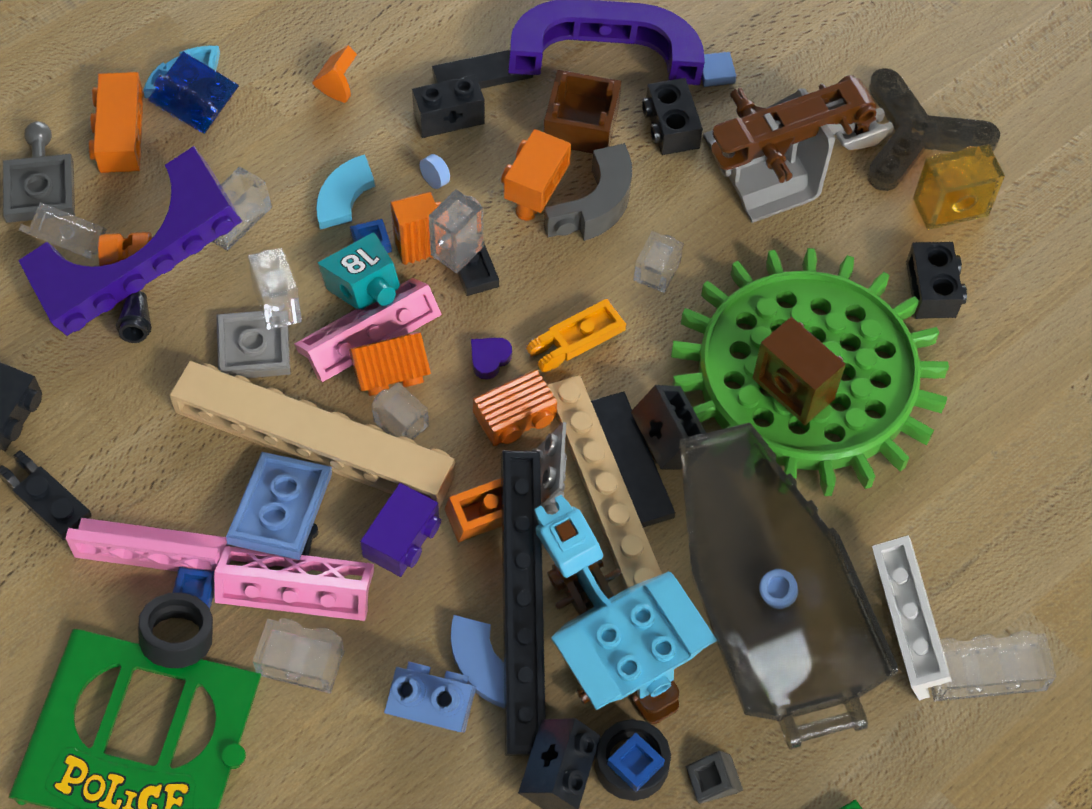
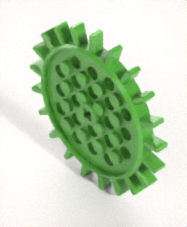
M813 248L807 249L802 263L803 271L790 272L783 271L781 260L775 250L768 251L766 269L769 275L757 280H753L739 261H736L732 264L730 275L740 289L736 290L730 296L726 295L708 280L703 284L701 296L717 308L711 318L687 308L682 313L681 325L703 333L702 344L673 340L672 358L699 361V373L676 375L673 377L672 386H681L684 392L702 390L705 403L692 407L700 422L714 417L723 429L711 441L712 444L708 453L715 457L736 441L751 452L745 460L742 477L749 480L757 472L759 464L763 459L784 466V471L781 477L782 492L788 494L796 481L797 469L818 470L820 486L824 496H832L836 482L833 469L850 465L853 467L864 489L872 487L875 474L867 459L878 452L882 453L900 472L905 469L909 456L893 440L900 432H903L927 446L934 432L932 428L910 416L913 407L916 406L942 413L947 401L946 396L919 389L920 378H945L949 369L948 361H920L917 349L935 344L940 333L937 327L910 333L903 320L915 313L919 300L914 296L892 308L880 298L885 291L890 275L883 272L874 279L872 285L867 289L849 280L853 272L854 257L848 255L840 265L838 276L816 272L817 257ZM786 302L789 303L792 307L783 308L779 306L778 303ZM821 309L826 315H817L812 310ZM847 316H855L860 319V322H852L847 319ZM790 317H793L798 323H803L805 325L804 328L814 337L820 340L836 356H841L844 359L843 362L846 363L843 374L851 378L850 381H840L835 400L830 403H839L846 410L837 411L829 404L806 425L801 423L775 398L763 395L760 392L763 388L752 379L761 342ZM745 323L750 325L753 329L743 330L739 328L737 325ZM841 345H851L856 351H847ZM740 352L746 355L747 358L737 359L731 354ZM876 352H885L889 354L891 358H881L876 354ZM730 381L736 382L741 386V388L731 389L727 387L724 383ZM871 381H880L885 384L886 388H877L872 385ZM866 411H876L882 418H871L866 414ZM764 419L770 423V426L760 427L754 423V420ZM799 426L803 428L806 433L795 434L789 429V427ZM825 434H836L840 437L841 441L832 442L825 437Z

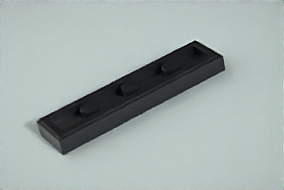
M625 391L592 400L591 403L643 528L674 519L676 512L644 436L631 413L632 408Z

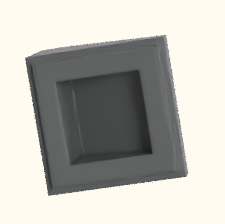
M717 751L686 766L699 804L743 791L733 759L728 753Z

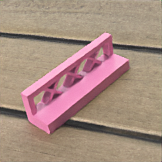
M411 278L400 284L399 289L396 291L395 299L389 305L382 306L375 302L364 309H355L294 343L298 353L308 358L318 380L324 382L353 365L349 349L407 335L442 314L429 285Z
M81 518L78 529L68 528L66 535L67 543L75 558L177 572L179 567L215 571L225 546H229L226 537Z
M225 546L214 571L215 603L365 621L368 612V590L374 573V564L301 555L300 560L246 548ZM231 560L248 563L243 566L229 565ZM272 566L285 567V569L279 571L270 570L269 568ZM316 570L322 571L323 573L318 575L307 574L306 572ZM358 575L362 576V579H345L344 576Z

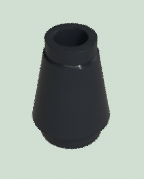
M142 291L132 293L126 297L116 322V330L120 338L129 343L144 341L152 330L147 295Z

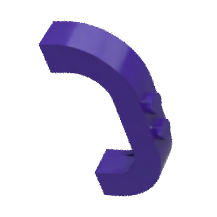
M552 0L539 4L524 13L516 22L511 34L508 73L540 75L544 50L551 44L563 40L647 46L658 52L665 60L668 81L686 78L688 85H700L705 64L702 42L689 23L669 10L643 3L600 0Z

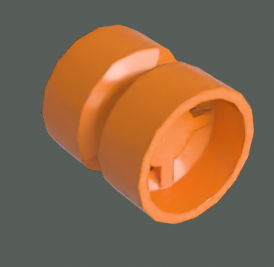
M150 232L130 233L128 238H124L120 233L101 234L98 242L99 266L110 265L135 254L152 239V234Z

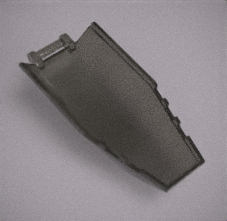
M751 423L680 439L679 448L692 580L713 634L717 639L716 642L744 714L778 721L785 742L790 750L801 747V742L832 733L854 728L855 731L867 729V717L859 698L898 673V665L840 535L833 527L829 529L818 515V507L812 500L807 501L797 489L795 478L791 473L786 475L776 462V454ZM774 569H783L790 572L798 584L796 600L792 605L783 609H776L767 605L759 591L762 577ZM844 704L847 713L796 726L793 718Z

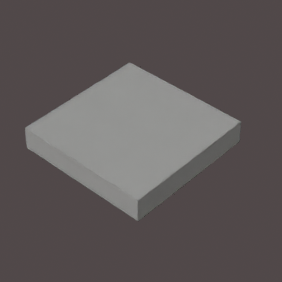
M287 309L216 314L218 369L221 372L233 377L240 375L245 378L291 375Z

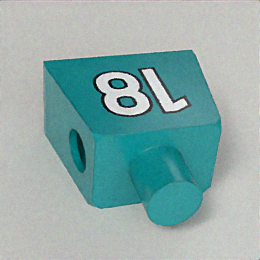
M374 232L317 262L326 289L357 310L364 309L375 302L382 306L389 305L395 299L396 291L400 287L394 263Z

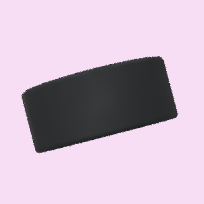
M167 593L154 598L146 604L139 615L138 624L139 645L144 656L154 664L165 668H184L196 664L205 657L212 645L213 616L208 606L198 597L186 593ZM170 618H184L194 622L199 627V633L190 640L181 643H168L159 640L153 635V628L161 621Z
M635 719L617 722L606 729L599 740L594 764L597 778L606 791L619 799L636 801L649 798L660 790L668 776L671 751L665 736L650 723ZM635 733L665 759L664 766L637 792L622 778L618 777L607 765L614 745L621 740L630 739Z

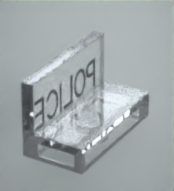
M41 202L30 227L21 224L19 228L20 231L46 242L48 241L53 245L93 261L98 252L99 236L105 234L107 230L104 227Z

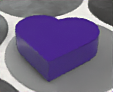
M504 338L471 339L473 371L477 377L492 379L497 376L500 367L507 365L511 361L512 346L508 340Z

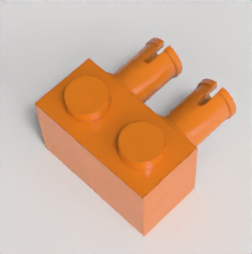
M536 129L533 130L528 140L523 139L516 153V160L513 165L508 164L501 178V183L504 184V199L517 203L516 215L519 219L529 221L535 218L537 212L541 213L570 165L571 143Z

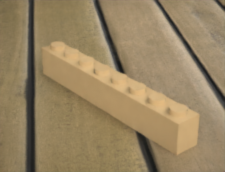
M189 361L170 394L175 413L299 460L332 466V472L390 494L394 492L399 483H402L435 500L440 508L455 477V459L443 450L427 449L417 445L408 437L392 436L384 433L382 429L375 425H363L352 421L343 413H330L322 410L308 400L301 399L298 401L285 396L278 389L272 387L266 389L255 385L243 376L236 375L233 377L225 374L211 364L204 363L201 365Z

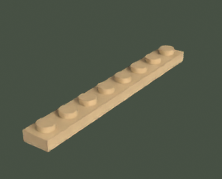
M578 375L547 384L557 400L556 417L559 425L562 422L566 423L565 440L615 565L622 572L620 577L625 589L661 575L657 560L581 376Z

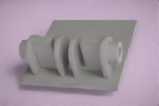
M562 422L552 433H549L545 440L536 449L532 450L540 451L541 506L547 514L551 515L558 512L555 505V497L559 495L564 497V492L562 491L565 490V483L563 481L566 478L567 455L565 454V422Z

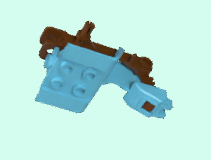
M562 495L555 497V505L558 509L556 514H547L542 506L535 508V516L539 523L536 526V534L555 563L552 565V570L547 572L551 584L557 592L564 590L567 597L555 604L556 608L561 609L572 603L579 616L565 623L551 637V640L581 685V688L577 689L576 693L584 705L591 701L594 708L598 710L608 703L621 700L630 695L645 721L650 724H657L676 713L679 709V689L674 682V669L691 660L704 648L715 643L717 639L678 580L669 571L633 585L614 596L608 582L619 577L622 573L621 570L615 569L607 575H603L600 568L604 567L602 561L603 553L596 537L581 511L576 507H571L569 502ZM585 591L594 605L590 610L586 607V605L590 604L587 597L582 600L580 593Z

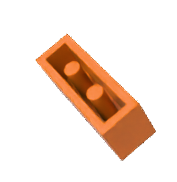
M138 72L98 74V87H93L92 99L93 105L96 107V113H91L90 121L92 133H95L93 140H89V155L91 160H96L100 173L140 171L144 92Z

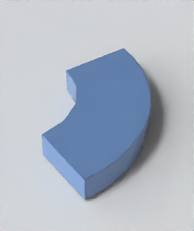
M454 615L451 625V648L455 664L462 675L469 676L467 684L476 686V694L486 701L505 709L504 662L493 651L490 642L491 624Z

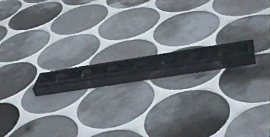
M503 450L501 453L505 756H530L541 720L546 719L542 542L536 534V526L539 523L535 516V508L541 506L540 451Z

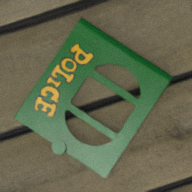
M72 629L8 798L14 799L19 805L30 803L50 809H219L231 770L239 768L246 758V752L240 745L261 680V674L203 659L199 660L196 664L184 668H165L154 664L145 657L140 645L137 643L80 629ZM121 667L94 744L88 748L80 739L76 729L75 712L78 700L84 689L93 679L105 671ZM137 669L185 681L162 752L155 766L105 754L132 675ZM198 687H202L210 696L215 707L216 722L213 735L208 745L197 757L182 766L171 768Z

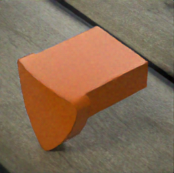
M348 45L330 56L312 84L327 96L346 103L351 93L344 73L357 56V53Z

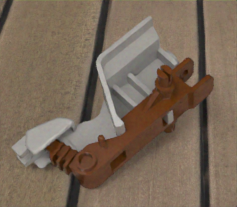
M848 75L837 84L829 87L820 84V90L809 94L806 89H798L792 95L767 108L758 107L753 101L748 100L742 88H738V92L736 89L731 92L730 97L737 106L736 113L740 118H734L717 124L713 130L703 133V137L710 147L722 175L729 177L741 198V205L751 223L811 202L821 194L835 142L834 135L837 136L841 145L847 150L874 147L883 139L892 135L894 127L891 122L883 125L877 123L883 121L885 112L882 108L876 109V103L861 79L855 78L854 75Z

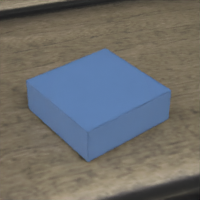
M730 52L704 54L705 64L701 77L704 87L735 84L736 73Z

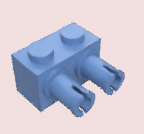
M409 661L406 669L396 667L385 714L465 733L476 686L467 684L469 676L446 671L445 677L441 678L429 675L431 667Z

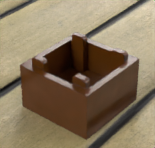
M557 70L544 119V133L571 143V150L593 154V150L610 147L620 105L622 81Z
M790 317L761 342L752 379L801 423L806 425L835 400L846 363L843 362L844 359L841 356H836L806 330L803 323H798L793 317Z

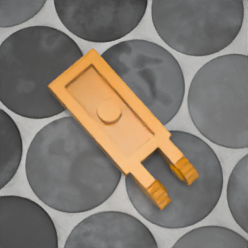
M604 299L548 328V332L531 340L526 349L530 356H536L547 351L555 344L557 349L543 356L537 364L542 372H548L559 367L564 360L568 361L626 331V323L609 300Z

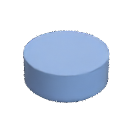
M430 154L420 161L421 174L432 188L439 189L449 183L450 172L441 157Z
M774 569L762 577L759 591L767 605L772 608L783 609L792 605L796 600L798 584L790 572L783 569Z

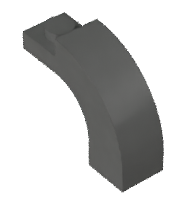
M625 143L593 150L592 173L597 187L591 194L582 199L545 207L544 229L548 238L557 235L566 236L580 230L585 241L601 235L619 221L629 202L632 181V162Z

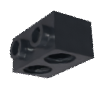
M686 78L648 84L646 98L642 99V110L645 118L650 117L652 123L650 124L651 138L653 143H658L661 154L667 155L700 149L703 127Z
M913 242L906 265L911 295L919 300L915 311V319L956 318L961 305L966 303L967 288L960 281L962 262L960 255L955 254L954 243Z

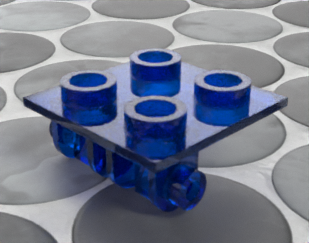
M183 51L165 76H158L154 83L156 89L150 95L148 101L205 134L239 85Z

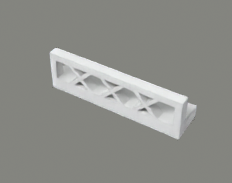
M908 535L874 545L872 548L910 685L917 698L922 700L930 697L929 687L951 682L952 679L913 545Z

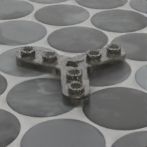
M882 68L872 74L869 82V92L878 106L884 110L885 116L892 123L896 131L869 167L868 181L874 188L881 191H889L896 188L926 149L973 154H989L996 149L1000 139V131L993 123L984 120L929 116L903 78L896 71ZM913 127H914L917 131H922V130H923V131H924V132H923V135H920V133H918V132H913V133H912Z

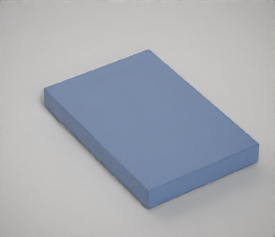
M261 452L226 535L227 544L300 560L331 479L332 466Z

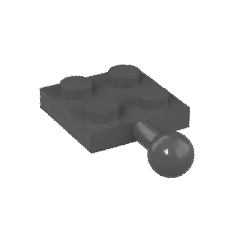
M32 122L26 127L24 133L27 143L31 145L32 158L3 160V216L6 223L75 216L74 161L72 155L45 156V146L49 144L52 138L51 129L43 122Z

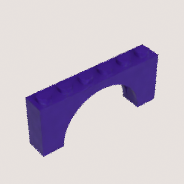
M194 146L165 164L171 183L169 209L165 220L154 237L135 254L110 265L82 266L65 260L64 256L47 241L18 260L50 322L66 336L81 330L86 323L100 314L110 311L117 303L132 293L139 292L146 284L161 274L168 273L175 265L187 257L200 252L204 246L218 237L229 233L236 225L243 222L210 166Z

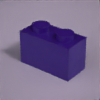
M399 483L360 541L363 558L402 577L407 567L413 568L418 562L422 553L421 546L426 538H433L440 527L441 518H439L438 502Z

